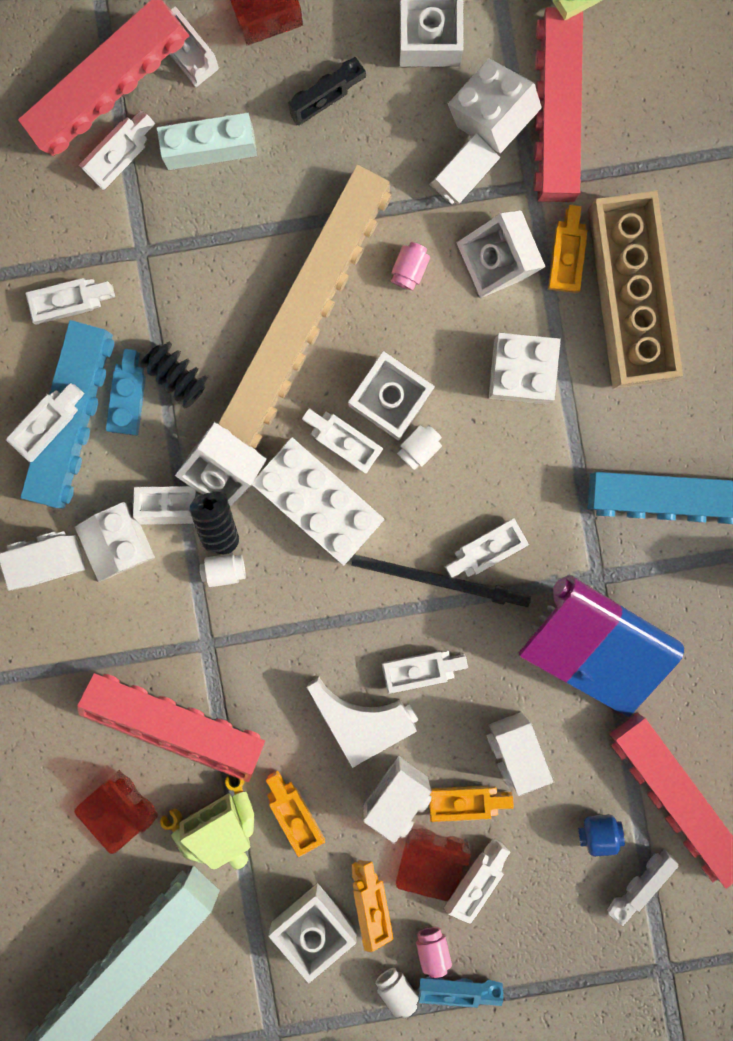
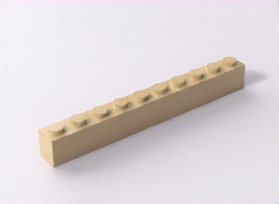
M358 164L218 424L255 450L258 449L263 439V436L260 435L265 424L270 425L277 413V409L274 406L278 398L284 399L291 387L292 382L288 380L293 370L298 372L305 361L306 355L303 352L307 344L313 345L320 332V328L317 326L322 316L325 318L329 316L335 304L331 299L336 290H343L349 278V275L346 274L347 269L351 263L356 265L363 252V248L360 247L365 236L370 238L378 223L375 220L379 210L385 211L391 200L392 194L389 193L390 181Z

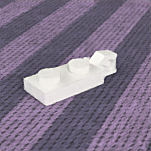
M140 111L131 120L127 117L104 138L79 166L104 190L145 148L143 144L147 138L144 135L155 123L143 111Z
M84 278L25 293L32 323L34 324L92 311L95 308L101 307L100 301L115 297L113 285L109 284L108 281L95 284V280H86Z
M70 383L62 393L55 390L51 395L47 394L9 435L6 441L27 461L33 462L74 417L73 415L78 411L74 405L85 393L76 385Z
M308 409L302 418L303 421L314 428L311 435L318 442L365 474L383 450L378 444L334 414L331 415L325 412L323 417H321L311 409Z
M512 518L462 546L460 550L455 552L458 559L444 567L451 578L465 571L468 577L473 574L477 575L529 544L516 520Z
M440 650L382 662L387 692L390 694L448 682V679L454 678L453 671L467 669L468 663L465 654L450 656L449 650L442 652Z
M492 839L484 849V852L475 860L444 907L449 915L469 924L473 922L504 875L501 870L510 851L501 842Z
M665 849L660 855L656 853L650 858L646 865L648 869L641 877H634L626 888L628 892L622 897L614 898L607 909L608 914L620 925L624 926L637 910L640 912L679 867L673 856Z

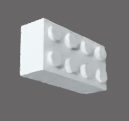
M291 438L252 482L256 489L343 566L385 520L294 438Z

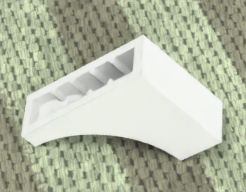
M320 677L308 683L307 688L352 768L417 732L414 722L418 721V718L411 705L404 706L401 699L385 706L363 707L348 703L334 695L323 684Z

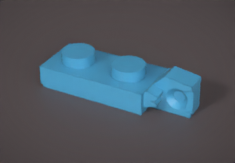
M124 349L122 365L116 364L115 371L113 372L106 425L107 432L139 435L146 376L144 375V368L138 367L140 352L137 350Z
M428 976L425 979L420 978L418 1001L425 1004L478 1008L479 1004L502 1006L503 983L487 980L482 984L473 983L472 980L466 978L447 981L441 977L431 978Z

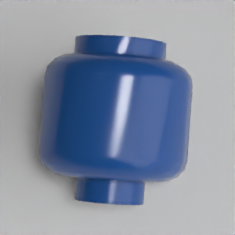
M613 815L588 816L584 820V827L578 828L581 847L587 846L588 853L591 856L616 855L620 851V846H625L622 822L616 821Z

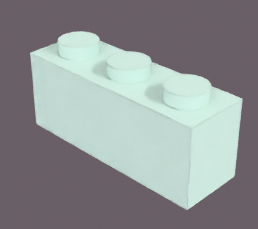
M249 113L157 127L161 157L168 170L257 156L253 126Z

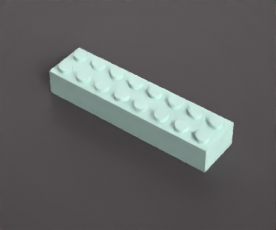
M193 866L187 873L182 870L171 882V887L165 895L161 893L149 906L150 910L145 916L140 915L132 923L123 939L119 937L107 951L106 957L103 960L99 959L87 972L88 976L82 983L78 981L67 993V998L62 1004L57 1003L45 1017L44 1023L40 1027L37 1025L24 1041H91L212 912L220 890L196 867Z

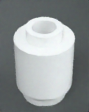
M420 425L400 445L402 449L397 455L409 467L415 470L418 466L422 467L442 447L438 442L442 437L430 425L426 428Z
M234 553L205 557L204 564H200L202 582H207L209 587L239 583V580L246 579L243 556H235Z
M390 968L378 977L375 983L378 987L377 992L393 1016L396 1018L401 1016L407 1018L412 1015L417 1009L416 1004L419 997L402 972H397L395 968Z

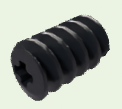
M171 342L155 346L142 358L139 364L140 367H147V373L150 376L157 375L156 382L160 385L165 384V391L167 393L174 392V399L176 401L184 400L182 406L184 409L188 408L203 393L205 389L204 384L208 377L205 375L196 379L195 376L199 369L195 367L188 371L186 369L190 362L188 358L179 363L177 360L181 351L177 350L170 354Z
M210 492L195 498L190 504L189 511L202 547L207 551L217 554H230L239 544V535L226 494Z

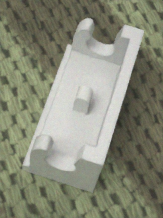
M175 6L171 11L190 36L185 40L181 49L169 55L193 85L197 87L215 73L219 66L215 54Z
M476 133L429 185L450 204L454 202L459 204L500 157Z
M190 486L134 487L133 518L140 525L194 524L189 508L192 501L199 494Z

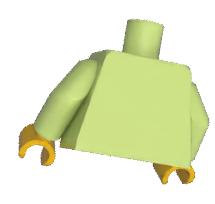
M227 776L225 784L229 790L234 791L235 795L232 797L228 793L183 821L181 812L177 809L169 811L174 819V823H170L165 815L161 817V827L173 832L171 837L183 857L198 863H205L211 869H217L227 862L235 870L245 866L248 861V856L245 852L250 848L249 837L254 831V811L247 792H243L242 789L245 783L244 780L240 779L239 786H233L229 776Z

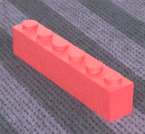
M150 0L22 115L18 121L40 150L52 156L60 154L68 148L69 142L78 134L88 131L92 126V122L97 117L108 113L114 107V102L123 94L132 92L137 87L140 79L146 74L156 71L166 56L181 49L185 40L190 35L163 0Z
M546 7L542 20H537L536 40H541V50H537L535 68L540 70V81H536L535 88L542 108L535 115L534 129L539 131V142H535L534 161H539V172L534 174L533 189L538 191V202H575L580 194L583 11L564 20L556 7Z
M94 673L77 705L79 716L246 782H250L265 744V740L260 739L261 736L251 730H244L242 732L232 728V724L226 720L217 718L214 721L204 717V713L198 709L188 707L186 710L176 706V702L164 696L156 698L148 695V692L142 687L136 685L128 687L120 684L116 677L109 674L100 676Z
M636 713L609 733L614 740V743L611 745L612 749L621 760L627 758L633 767L629 769L630 773L640 785L645 782L651 790L647 796L658 810L663 807L669 816L665 820L676 834L681 831L687 840L683 844L694 858L700 856L705 864L701 868L712 883L718 880L727 889L733 884V835L646 718Z

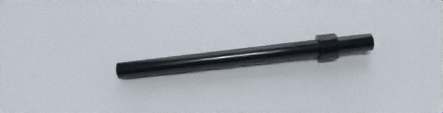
M356 554L353 556L351 566L489 598L492 599L493 603L504 605L505 602L527 608L530 605L531 596L508 591V587L500 585L491 587Z

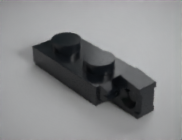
M354 57L343 62L340 69L332 74L322 76L317 84L306 91H299L293 96L292 100L288 102L291 118L296 125L300 126L348 94L347 89L366 78V71L358 59Z

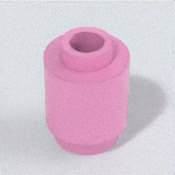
M410 242L409 246L402 245L391 272L393 274L391 282L404 289L413 291L415 285H419L429 262L430 256L426 254L427 249L414 242Z
M430 927L417 933L418 940L416 941L422 972L429 974L431 978L446 975L452 963L445 935L441 933L439 927Z

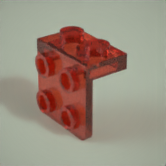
M230 0L246 46L303 26L301 7L298 0Z
M120 770L114 773L75 808L76 816L110 854L119 851L139 832L143 833L158 817V813L155 811L152 803L138 792L132 780Z
M411 828L407 834L399 865L396 887L400 890L448 902L457 889L463 865H469L471 852L468 843L455 836L444 837L436 835L428 829L418 828L416 830Z

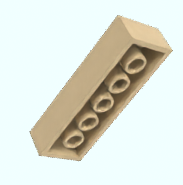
M658 190L595 199L588 209L612 388H625L678 379L683 376Z

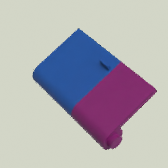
M572 575L559 579L553 588V598L557 607L518 652L519 656L623 715L630 717L680 662L684 654L683 643Z

